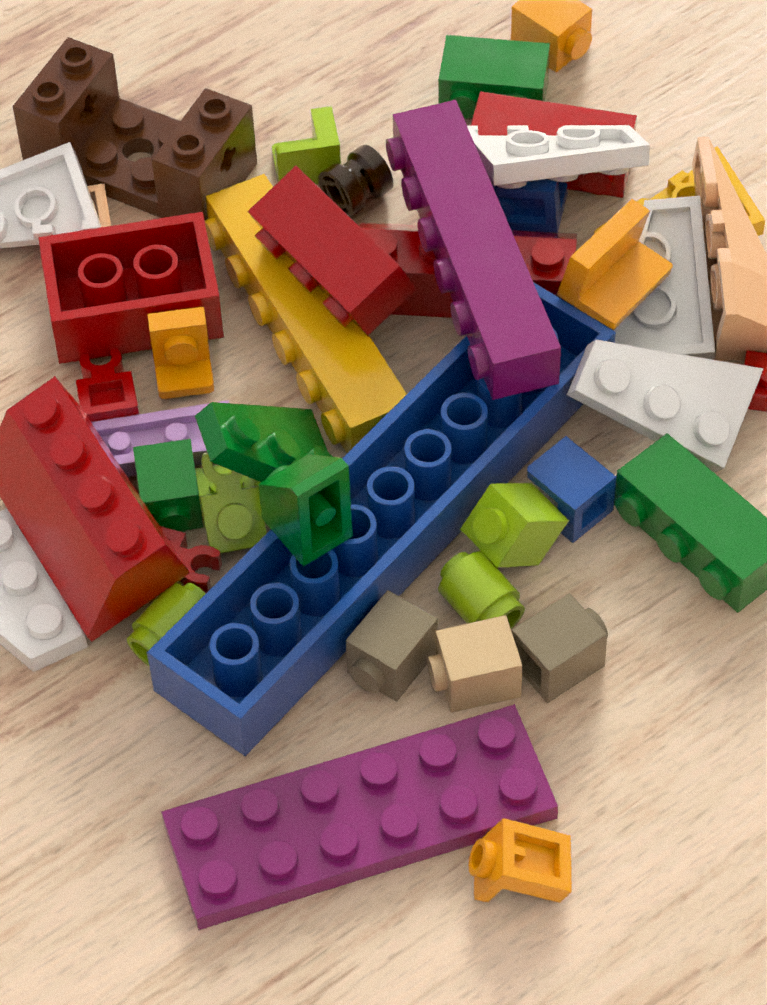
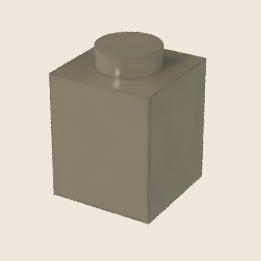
M387 590L346 639L347 673L366 691L371 693L381 692L397 702L425 668L427 657L436 654L435 631L438 630V619Z
M570 593L512 629L514 641L523 665L522 675L547 703L605 666L608 638L607 628L601 617L593 609H584Z

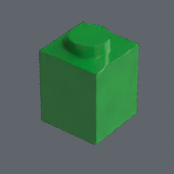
M191 439L133 447L139 495L159 526L180 532L204 528Z

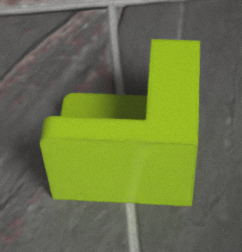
M332 106L311 109L312 138L280 142L272 145V156L278 182L291 169L297 166L315 184H319L318 176L323 170L332 164H341L340 142Z

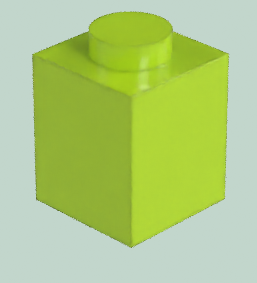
M497 483L488 486L460 530L497 568L539 565L569 520L532 483Z

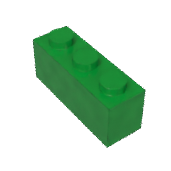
M666 433L617 470L614 505L620 516L628 524L634 527L639 526L653 538L661 552L670 561L680 562L699 579L703 589L711 597L717 600L722 599L739 613L767 590V517L673 437Z

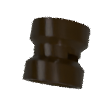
M361 145L349 153L347 162L342 165L338 163L332 164L318 176L321 190L349 217L361 211L367 199L380 198L393 188V176L389 166L380 153L368 145Z

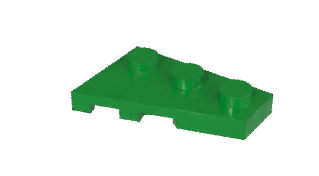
M210 402L195 415L210 462L259 482L266 480L275 469L284 465H291L308 454L333 457L326 448L312 409Z

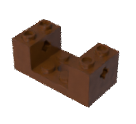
M67 37L12 106L23 160L70 142L76 152L87 186L104 184L106 197L160 218L203 212L204 220H207L206 196L244 182L257 165L252 105L205 88L182 120L174 119L121 99L119 97L113 53ZM138 152L151 155V157L140 158L136 161L127 159L130 155Z

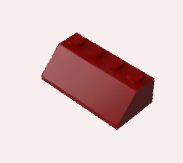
M362 222L359 227L401 266L417 289L391 315L452 318V297L450 292L442 294L439 290L434 272V260H436L433 250L424 251L418 233V226ZM511 230L533 282L562 299L557 293L569 259L576 252L577 233Z
M56 376L7 409L0 425V498L87 638L93 642L188 575L190 571L82 407Z

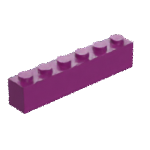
M452 100L393 114V138L386 139L388 160L393 171L401 170L404 178L401 179V186L407 209L409 211L417 210L420 217L417 220V226L422 247L425 252L433 250L436 260H434V272L439 290L442 294L450 292L452 297L451 315L458 336L467 335L470 342L468 358L475 379L484 378L492 400L559 384L561 346L457 101Z

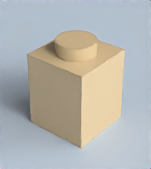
M506 615L435 631L436 655L427 657L428 672L434 692H445L451 713L521 697L523 665Z

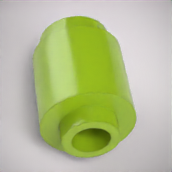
M481 551L471 554L467 552L458 553L441 569L440 576L442 580L439 583L438 592L467 624L506 615L512 629L522 618L525 607L519 602L520 593Z
M175 583L162 592L133 622V632L127 638V643L131 650L149 666L147 652L206 593L192 583H187L185 586Z

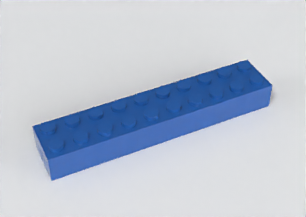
M534 283L561 346L559 384L492 400L484 378L476 380L472 373L468 358L470 342L466 335L342 458L349 465L353 537L303 567L275 533L270 530L147 652L153 690L243 756H246L346 652V639L386 591L389 590L400 596L461 532L460 528L490 484L508 483L583 405V403L569 397L567 392L585 349L594 340L615 343L616 332Z

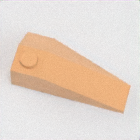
M698 137L692 167L695 195L700 196L715 343L714 360H745L747 350L767 353V254L710 138Z

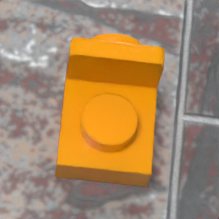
M204 307L147 314L159 397L161 399L212 393L214 391V381Z
M503 818L483 838L478 839L472 847L468 868L470 875L474 876V899L487 903L502 889L560 903L572 892L571 835Z

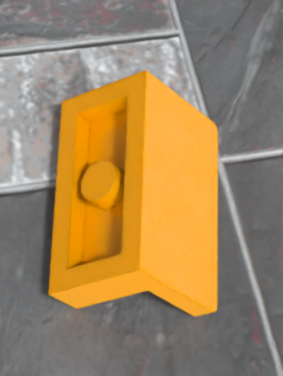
M631 199L570 257L557 295L612 330L621 324L670 275L673 268L671 262L639 242L650 210L634 199Z

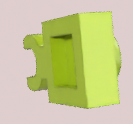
M203 453L201 459L203 473L208 480L215 484L216 493L200 495L208 546L216 548L221 553L252 548L267 534L265 522L262 520L259 487L256 485L241 488L240 479L244 475L232 470L228 473L215 471L208 453Z

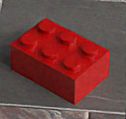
M203 212L38 237L59 364L79 361L81 354L88 353L90 359L111 356L110 349L115 348L119 349L121 354L152 349L147 315L151 313L204 307L208 340L224 338L220 296Z

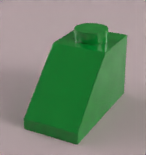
M308 454L291 465H284L275 469L266 480L258 484L262 520L303 567L353 537L349 465L342 458Z

